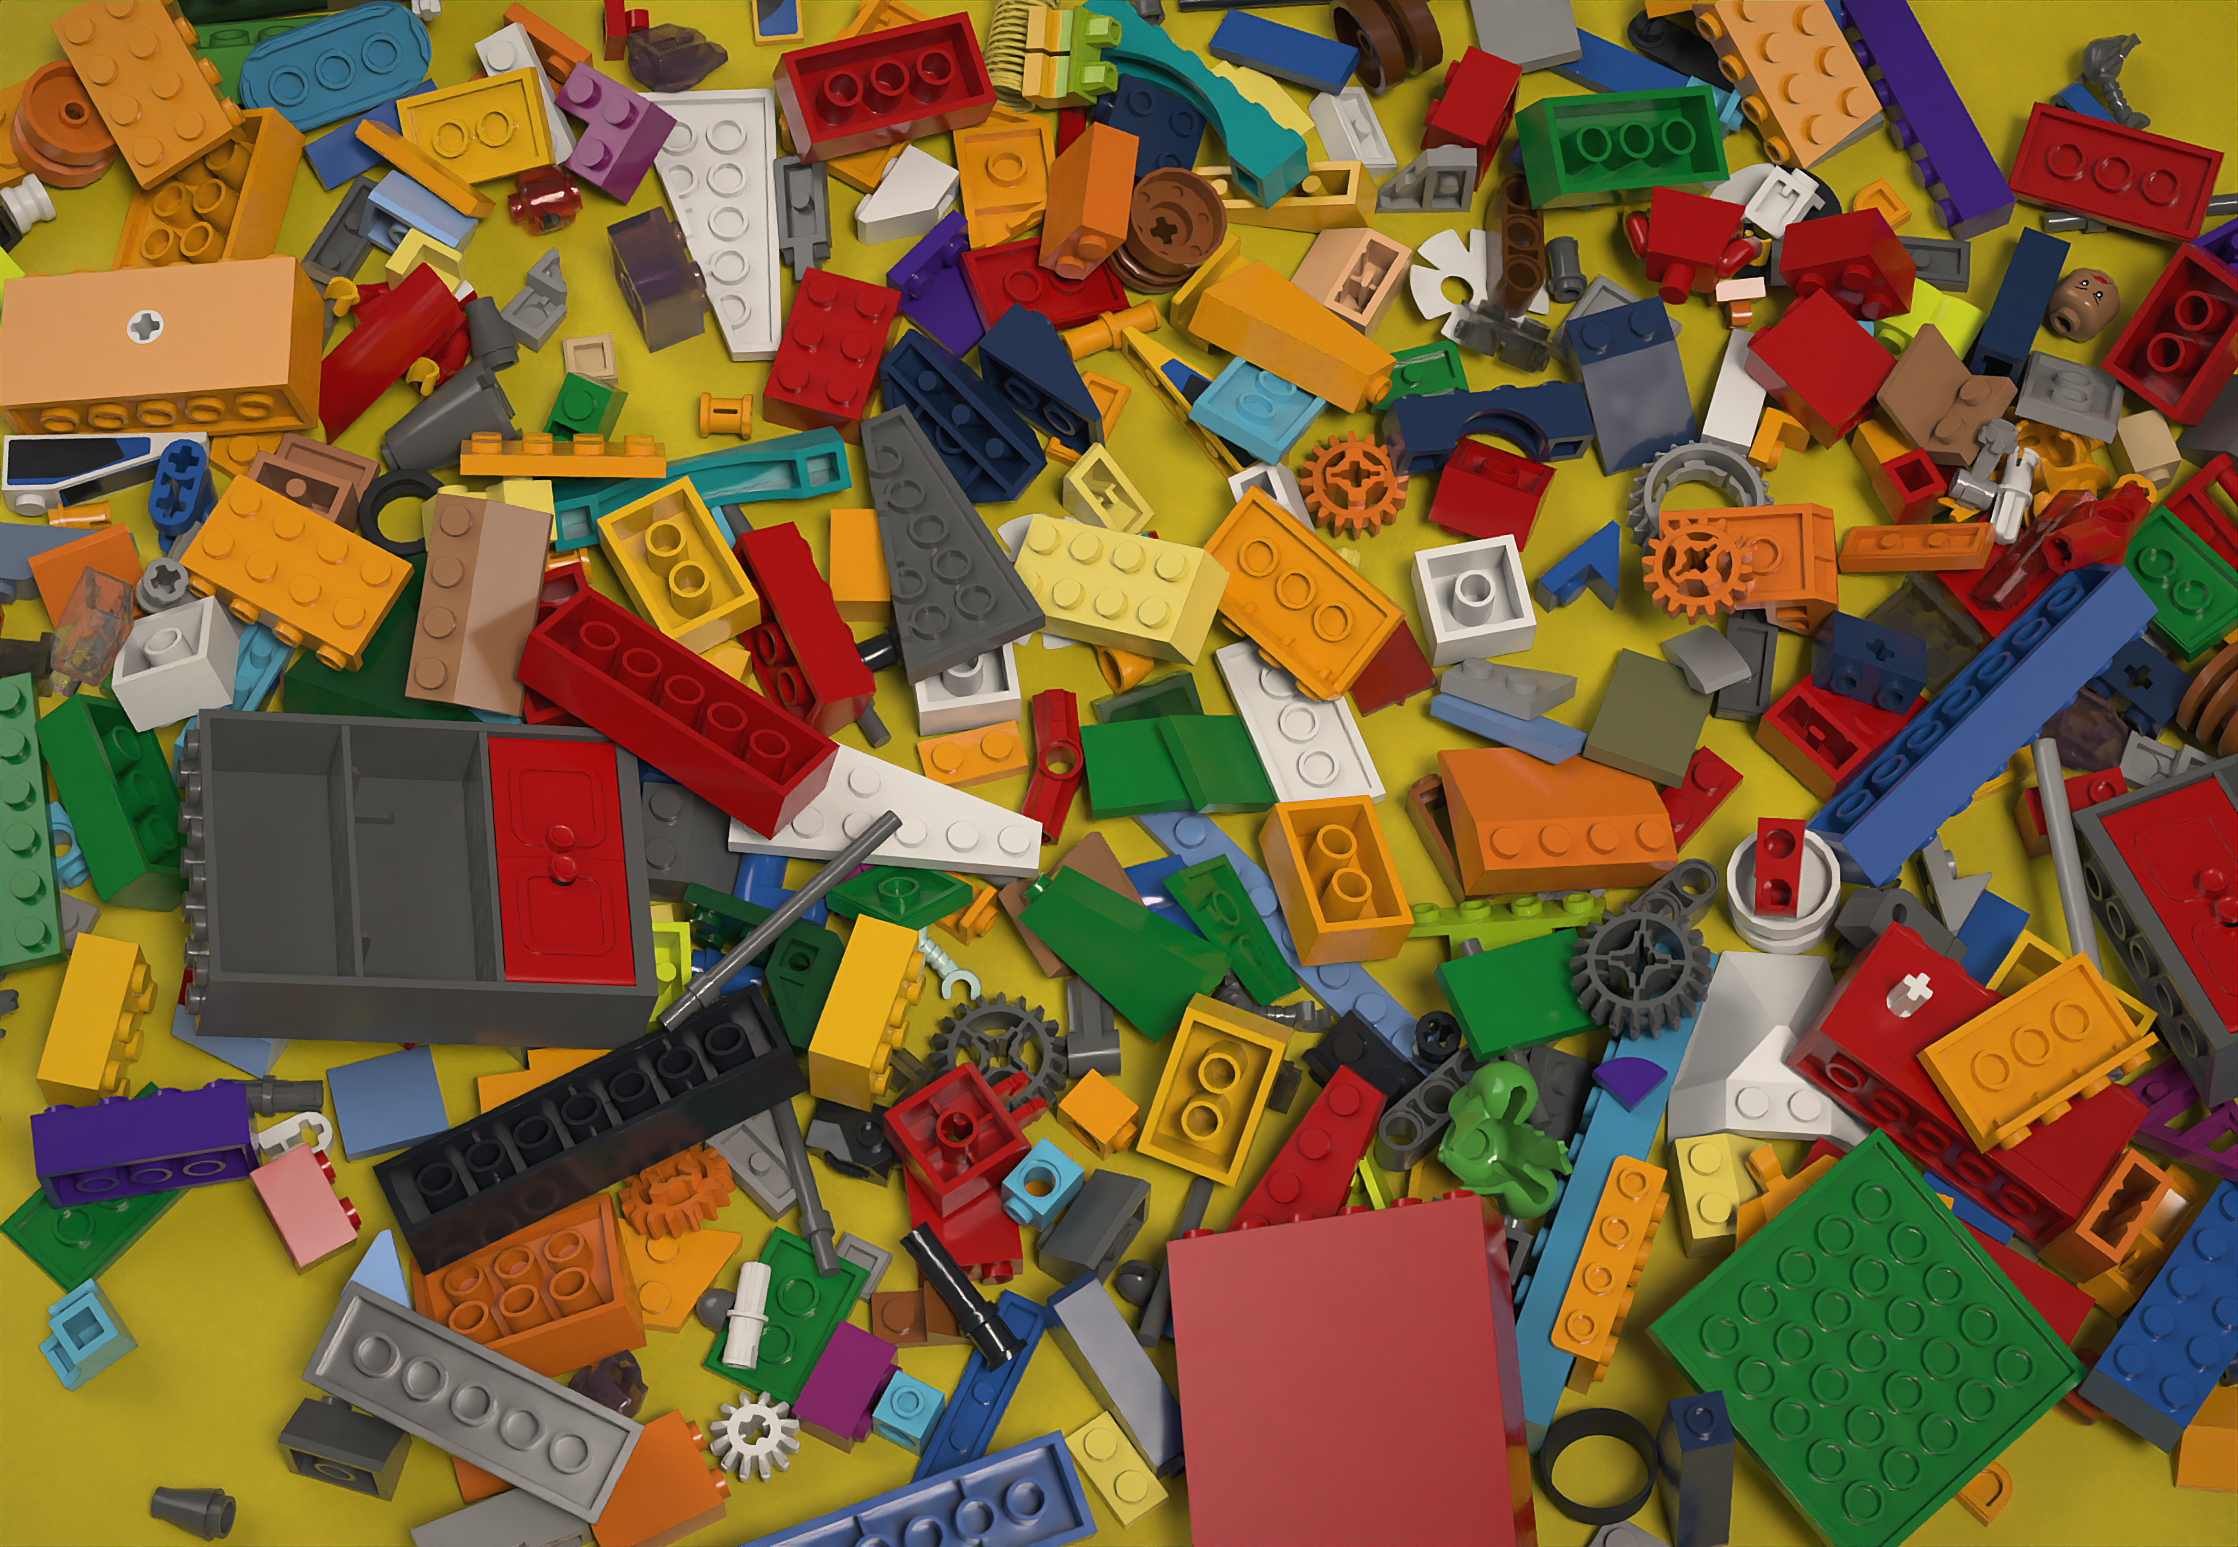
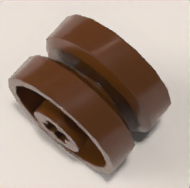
M1333 0L1330 2L1329 17L1336 41L1359 49L1361 60L1353 73L1371 93L1380 96L1404 83L1406 72L1413 76H1418L1442 63L1443 47L1441 36L1425 0Z

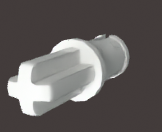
M2017 446L2013 455L2007 453L2002 480L1997 485L1994 495L1996 502L1990 523H1993L1997 535L1995 542L1998 545L2007 546L2017 540L2025 507L2030 506L2033 496L2029 491L2040 457L2038 453L2026 447L2024 448L2022 459L2018 458L2020 453L2019 446Z
M749 1261L745 1262L741 1267L734 1310H727L726 1314L730 1318L722 1365L742 1370H756L758 1346L763 1324H768L769 1317L763 1315L771 1275V1268L766 1264Z

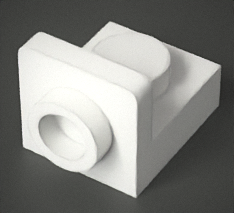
M1776 166L1747 204L1745 217L1783 244L1787 224L1801 222L1812 206L1820 210L1826 202L1815 193L1819 184L1805 173L1795 168L1790 175L1779 166Z

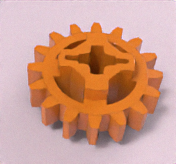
M1348 431L1347 439L1344 443H1340L1334 435L1328 437V450H1324L1316 445L1312 448V461H1304L1301 476L1304 479L1300 480L1299 491L1301 495L1307 496L1304 503L1307 512L1319 511L1316 525L1319 528L1331 522L1334 524V536L1339 537L1344 528H1350L1354 539H1360L1362 528L1368 527L1374 535L1380 534L1381 520L1392 525L1396 522V509H1404L1407 494L1404 491L1408 490L1409 475L1394 476L1386 444L1380 448L1375 447L1374 434L1371 433L1368 434L1364 442H1357L1354 431ZM1340 462L1336 467H1331L1332 465ZM1351 482L1357 483V488L1351 487ZM1372 503H1378L1375 506L1367 509Z
M1701 513L1697 524H1690L1684 514L1679 518L1680 528L1673 530L1672 527L1665 523L1661 526L1663 541L1650 538L1647 542L1649 552L1653 556L1642 557L1643 571L1650 573L1643 577L1645 590L1655 591L1652 595V601L1656 608L1667 603L1669 604L1668 615L1670 619L1674 620L1681 612H1685L1688 616L1689 625H1695L1698 614H1706L1707 619L1712 624L1716 622V610L1722 608L1730 615L1735 612L1733 597L1747 599L1748 590L1743 582L1754 580L1753 567L1746 565L1753 560L1751 548L1741 547L1744 540L1743 533L1740 530L1734 531L1729 535L1727 534L1728 526L1726 519L1721 518L1715 526H1710L1707 514ZM1671 554L1674 558L1675 566L1668 570L1669 576L1664 578V567ZM1731 560V574L1727 582L1724 583L1720 573L1728 567L1727 562ZM1695 565L1699 569H1703L1706 567L1707 570L1703 573H1700L1697 569H1692L1689 571V567Z
M700 1143L689 1147L688 1150H683L640 1171L637 1175L634 1174L623 1179L627 1188L619 1191L618 1195L622 1202L620 1206L629 1226L634 1225L640 1236L651 1231L654 1240H659L666 1232L670 1231L674 1239H678L681 1237L683 1229L690 1227L694 1232H698L701 1230L700 1221L704 1219L716 1221L719 1218L715 1209L717 1207L729 1206L731 1202L727 1194L735 1191V1185L732 1180L733 1175L724 1155L719 1156L716 1148L713 1146L703 1151Z

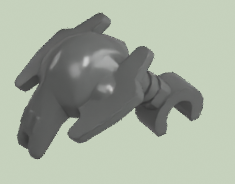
M2133 33L2130 36L2119 35L2098 38L2089 42L2081 56L2083 71L2075 79V83L2082 86L2088 81L2092 84L2100 85L2102 87L2101 92L2105 95L2104 99L2106 103H2109L2108 107L2110 111H2113L2114 114L2112 115L2118 124L2139 130L2149 126L2151 120L2141 112L2133 113L2130 106H2127L2126 103L2128 102L2126 98H2123L2124 94L2122 90H2119L2120 85L2115 80L2120 74L2124 59L2131 49L2142 43L2140 39Z
M1231 968L1228 969L1224 976L1225 986L1218 987L1211 995L1213 999L1285 1026L1294 1027L1300 1032L1322 1033L1331 1029V1009L1315 1010V1002L1312 1000L1301 1001L1294 1004V1006H1284V1008L1278 1005L1274 1007L1272 1005L1261 1007L1260 1004L1253 1005L1248 995L1242 990L1240 979Z

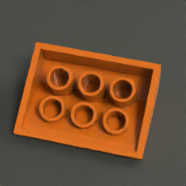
M1512 747L1440 750L1437 754L1466 896L1654 886L1679 861L1669 813L1650 779L1582 757L1584 751L1556 765Z
M609 1191L580 1200L424 1276L415 1256L410 1257L417 1313L548 1378L647 1346L642 1309L613 1199Z

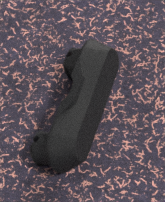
M1646 9L1639 12L1629 23L1627 29L1628 39L1639 51L1657 59L1665 67L1689 78L1694 76L1724 91L1733 93L1735 86L1722 74L1718 65L1720 59L1709 41L1694 35L1689 29L1666 19L1664 16L1648 19Z

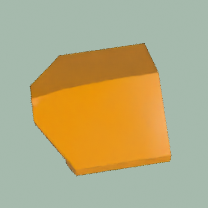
M2214 1386L2176 1442L2175 1488L2238 1494V1388Z

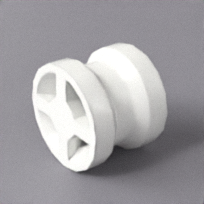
M33 173L24 177L21 185L15 188L5 187L0 190V201L21 235L30 231L34 222L40 219L49 221L57 216L45 189Z

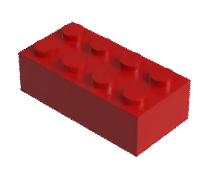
M967 11L782 53L772 74L801 165L984 123L997 102Z

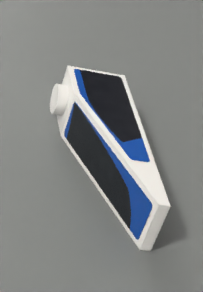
M207 432L4 435L2 493L9 512H17L26 516H38L44 514L50 508H58V502H63V507L76 506L153 482L164 449L174 441L190 439L199 443L206 453L209 464L211 446Z

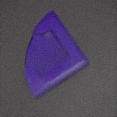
M1622 1057L1598 1066L1593 1071L1592 1078L1630 1113L1666 1080L1668 1072L1646 1059Z

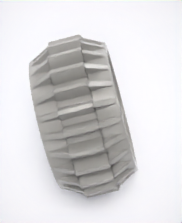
M1689 440V444L1683 446L1672 444L1668 453L1656 452L1653 463H1644L1641 468L1640 477L1634 478L1631 494H1629L1626 510L1629 511L1626 526L1633 530L1632 544L1642 547L1640 557L1653 556L1649 552L1647 542L1650 538L1660 541V504L1664 500L1665 492L1673 490L1678 483L1689 480L1711 482L1717 487L1726 489L1728 496L1736 500L1738 507L1774 505V498L1767 494L1769 482L1762 480L1758 476L1760 468L1758 466H1751L1746 461L1747 456L1745 454L1739 455L1730 450V446L1715 445L1712 441L1694 443L1693 440Z

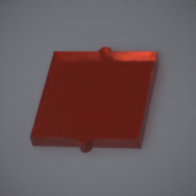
M1404 619L1348 689L1363 718L1394 704L1403 706L1407 698L1438 684V680Z

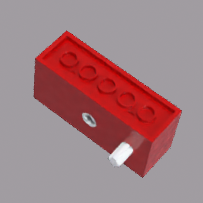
M1893 920L1856 956L1784 1063L1873 1129L1879 1127L1892 1143L1989 1215L2014 1230L2016 1235L2039 1251L2079 1220L2150 1109L2138 1101L2137 1096L2132 1090L2111 1081L2112 1084L2086 1101L2080 1093L2067 1100L2072 1109L2049 1125L2045 1126L2040 1118L2029 1124L2027 1127L2032 1135L2006 1152L1999 1143L1982 1154L1916 1055L2006 998L1995 990L1986 989L1967 975V971L1960 963L1951 958L1943 957L1925 944L1923 937L1917 931L1907 926H1901Z

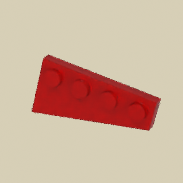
M1341 1064L1224 1233L1233 1232L1234 1225L1248 1221H1262L1266 1223L1267 1227L1286 1224V1218L1295 1214L1312 1213L1318 1215V1219L1338 1216V1210L1347 1204L1353 1188L1350 1186L1360 1160L1365 1158L1388 1095L1348 1066Z

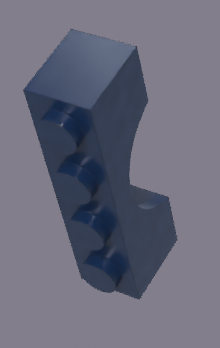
M1557 380L1544 382L1535 387L1516 388L1513 385H1502L1491 391L1470 393L1468 390L1458 389L1439 396L1423 397L1420 394H1408L1392 401L1381 423L1395 477L1442 472L1455 448V443L1459 439L1474 433H1495L1510 438L1522 446L1535 463L1581 459L1596 435L1582 383L1563 384Z

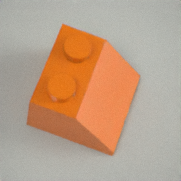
M124 522L27 558L62 651L71 648L84 649L96 644L101 637L113 633L131 589L133 621L151 615L142 610L136 601V584L144 575Z

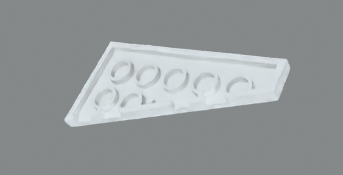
M743 89L637 93L678 120L655 157L653 164L732 360H775L782 340L780 254L774 159L777 158L775 90Z
M838 742L836 743L840 747L825 789L771 840H768L731 816L728 851L833 860L884 813L891 810L898 816L903 825L861 863L1025 878L1038 877L1043 823Z

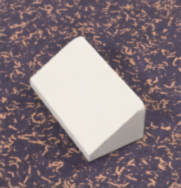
M1344 87L1339 96L1321 91L1308 107L1309 113L1331 162L1361 160L1372 179L1397 170V162L1363 87Z

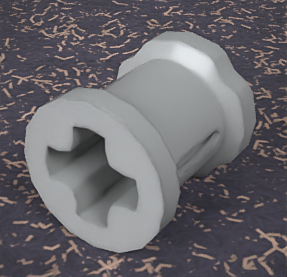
M167 557L156 558L147 565L144 575L136 584L135 597L141 609L153 615L177 607L189 582L186 569L181 563ZM156 579L161 586L170 585L171 590L168 594L163 587L154 589L152 584Z

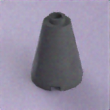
M480 356L471 360L385 432L387 443L380 447L391 470L411 468L423 472H431L459 465L461 440H471V433L498 432L502 433V440L522 441L523 430L520 428L515 431L510 420L516 414L490 366L485 368L484 358Z

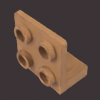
M1924 323L1877 393V400L1913 448L1923 447L1933 464L1970 466L1984 443L1978 440V435L1983 425L1988 427L1992 418L2002 417L2018 389L2009 377L1971 375L1936 326Z
M1100 832L1089 833L1046 874L1050 878L1065 864L1148 909ZM1034 880L1009 883L997 895L1047 977L1052 979L1079 975L1017 919L1028 902L1022 895Z

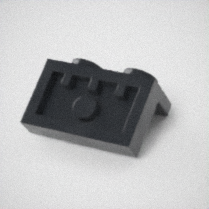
M1357 1009L1349 1010L1317 1048L1307 1049L1301 1056L1302 1060L1310 1067L1308 1070L1309 1076L1323 1089L1327 1086L1340 1065L1343 1064L1388 1095L1380 1119L1389 1109L1427 1078Z

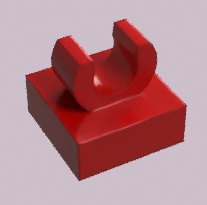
M603 0L601 26L604 61L624 60L626 43L640 45L648 42L647 30L650 28L648 10L633 9L625 12L624 0Z

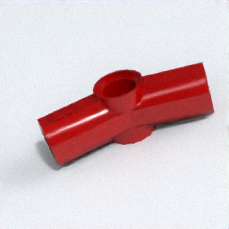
M2126 482L2120 488L2111 489L2104 500L2096 501L2092 504L2089 518L2045 535L2041 551L2046 556L2048 567L2063 575L2091 563L2121 565L2124 562L2129 543L2150 513L2152 502L2144 495L2143 487Z
M1049 689L1032 696L1037 767L1020 815L1043 823L1042 846L1058 845L1075 793L1082 785L1084 759L1080 743L1076 693L1068 692L1064 689ZM1056 762H1065L1073 769L1065 774H1056L1050 771L1048 767Z

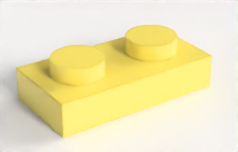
M1108 1411L1064 1439L1071 1458L1124 1531L1169 1501L1168 1493Z

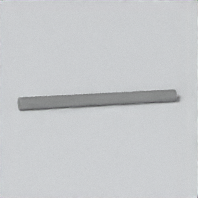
M2053 738L2038 739L2032 742L2030 747L2072 955L2074 957L2084 950L2104 979L2056 740ZM2118 1068L2108 1074L2107 1077L2112 1082L2123 1079L2124 1074Z

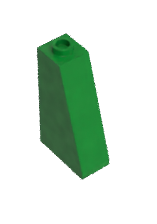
M1065 864L1050 878L1046 874L1041 873L1022 895L1028 902L1017 919L1154 1044L1183 1018L1186 1008L1196 992L1207 996L1222 982L1234 960L1223 949Z

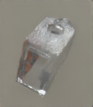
M85 566L51 638V667L53 671L47 684L53 691L60 695L71 697L78 691L82 682L93 687L101 685L134 627L133 585Z

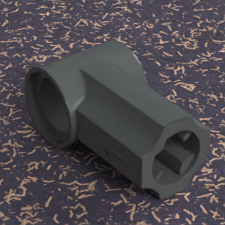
M1080 975L1066 979L1069 1032H1066V1054L1069 1064L1068 1078H1084L1092 1068L1102 1077L1121 1076L1120 1040L1118 1029H1114V1006Z

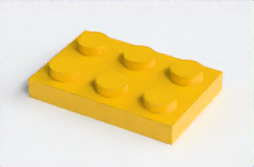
M526 67L396 100L403 137L470 185L557 164L537 67Z

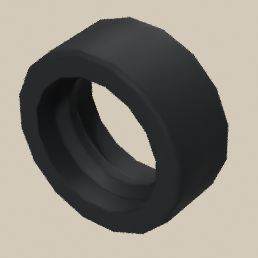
M411 468L392 470L376 478L364 491L358 507L362 538L401 559L426 552L424 537L414 542L405 543L388 540L378 528V516L386 504L400 497L415 496L428 500L438 494L437 489L444 487V484L430 473Z

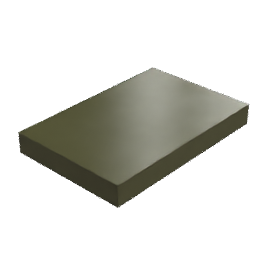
M1623 648L1582 757L1680 789L1716 691L1703 694L1689 687L1683 668Z

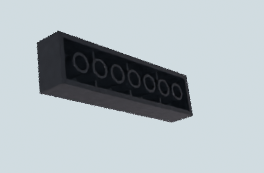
M753 983L711 1003L706 1009L701 1008L693 1012L671 1033L663 1027L372 1168L404 1237L424 1276L774 1107L808 1090L790 1045L759 989Z

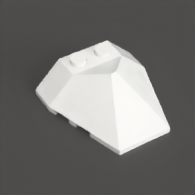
M1723 950L1708 989V998L1703 1002L1674 1084L1670 1090L1667 1101L1666 1146H1673L1675 1139L1729 1133L1743 1137L1817 1141L1821 1137L1848 1153L1875 1130L1784 1063L1836 987L1826 957Z

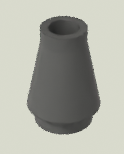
M482 297L467 303L464 307L468 316L472 359L474 360L482 356L485 368L490 366L493 373L508 369L519 363L517 351L520 349V346L498 311L493 297Z
M160 1486L154 1493L151 1503V1516L153 1518L164 1520L208 1542L214 1538H226L231 1531L236 1514L235 1498L225 1495L224 1490L221 1488L171 1489Z

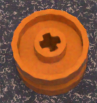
M56 60L38 68L29 78L23 90L10 130L13 153L24 169L35 174L39 180L59 187H83L101 179L113 165L119 146L71 61Z

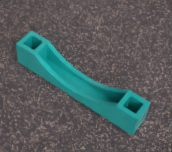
M1088 0L1082 5L1095 14L1111 16L1122 24L1121 43H1119L1118 47H1102L1100 62L1109 61L1116 65L1118 77L1123 73L1129 74L1151 86L1174 94L1183 101L1193 105L1212 124L1223 141L1229 157L1233 184L1265 209H1269L1309 175L1306 155L1307 145L1295 130L1291 128L1286 130L1276 123L1265 107L1258 102H1249L1238 93V90L1229 79L1224 76L1218 78L1210 72L1194 52L1190 50L1183 51L1171 41L1163 28L1156 24L1151 26L1144 21L1128 1Z
M833 426L668 461L666 462V478L595 477L552 487L558 540L552 544L556 552H562L600 543L597 519L685 476L689 477L706 508L759 500L807 498L852 488L844 441Z

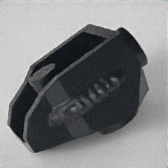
M821 1098L805 1142L806 1150L826 1160L829 1167L842 1175L885 1188L888 1187L894 1167L903 1170L902 1159L884 1135L883 1113L891 1108L874 1103L871 1112H867Z

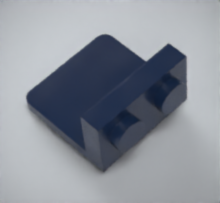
M1123 73L1118 77L1117 90L1097 95L1096 105H1089L1088 113L1093 115L1090 126L1096 121L1139 137L1135 180L1140 182L1146 174L1163 167L1184 168L1192 171L1207 123V119L1193 105L1129 74Z

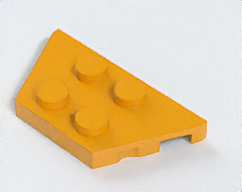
M995 104L986 122L951 130L957 170L960 171V191L964 217L968 220L970 251L1004 244L1045 220L1052 163L1056 160L1050 120L1048 118L1030 113H1015L1009 107Z
M618 1218L642 1309L644 1329L679 1334L693 1315V1309L697 1305L699 1297L705 1291L713 1288L721 1270L732 1255H737L742 1248V1233L703 1228L698 1232H694L688 1227L683 1229L682 1235L678 1239H674L672 1232L669 1231L661 1239L654 1240L651 1231L640 1236L634 1225L629 1226L627 1219Z

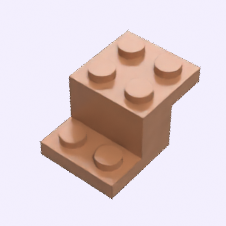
M286 430L275 455L258 450L247 477L354 533L359 522L358 507L363 493L378 478L381 467L379 462Z

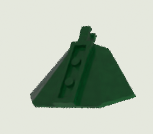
M428 551L403 559L413 565L415 573L361 654L363 665L359 671L355 673L345 667L342 671L331 669L316 657L314 650L308 648L284 674L283 713L483 722L469 710L426 705L405 697Z

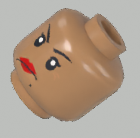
M2084 267L2073 270L2054 288L2046 308L2053 328L2059 334L2078 341L2093 339L2117 316L2120 308L2118 289L2114 280L2103 271Z

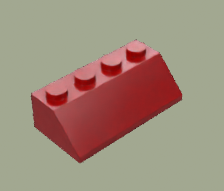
M794 521L741 533L731 551L759 597L761 624L736 635V638L746 651L751 652L752 671L765 698L821 734L829 737L863 715L877 691L874 675L871 669L864 665L854 645L852 630L848 624L843 623L834 604L832 590L829 584L822 580L813 562L811 547L801 537Z

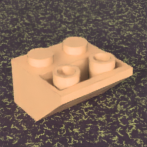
M1371 228L1323 229L1292 278L1291 283L1371 340L1409 277L1413 250Z

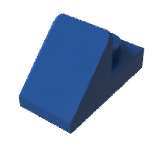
M1612 520L1539 578L1534 600L1547 613L1551 612L1561 603L1564 606H1569L1582 595L1586 587L1608 609H1614L1618 592L1620 526Z

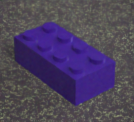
M231 1080L212 1081L205 1084L203 1089L185 1092L177 1088L159 1089L152 1092L150 1097L133 1100L123 1096H112L99 1100L97 1105L81 1108L68 1104L54 1105L46 1108L42 1114L30 1115L36 1176L53 1210L250 1179L251 1172L262 1167L255 1112L244 1083L235 1084Z

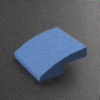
M429 1044L415 1047L411 1051L403 1050L327 1070L348 1162L418 1145L450 1130Z

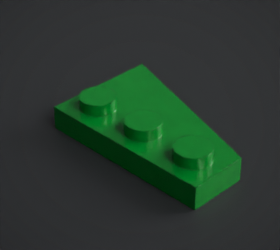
M1226 854L1179 870L1162 880V883L1210 943L1228 952L1234 958L1230 968L1261 1007L1284 999L1301 989Z

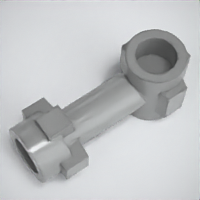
M1992 418L1988 427L1983 425L1978 435V440L1984 443V446L1971 471L1959 467L1949 485L1947 494L1956 498V504L1972 511L1976 507L1984 511L1988 509L1997 489V483L1989 480L2002 453L2005 452L2013 455L2018 446V439L2016 438L2019 430L2015 425L2001 418Z

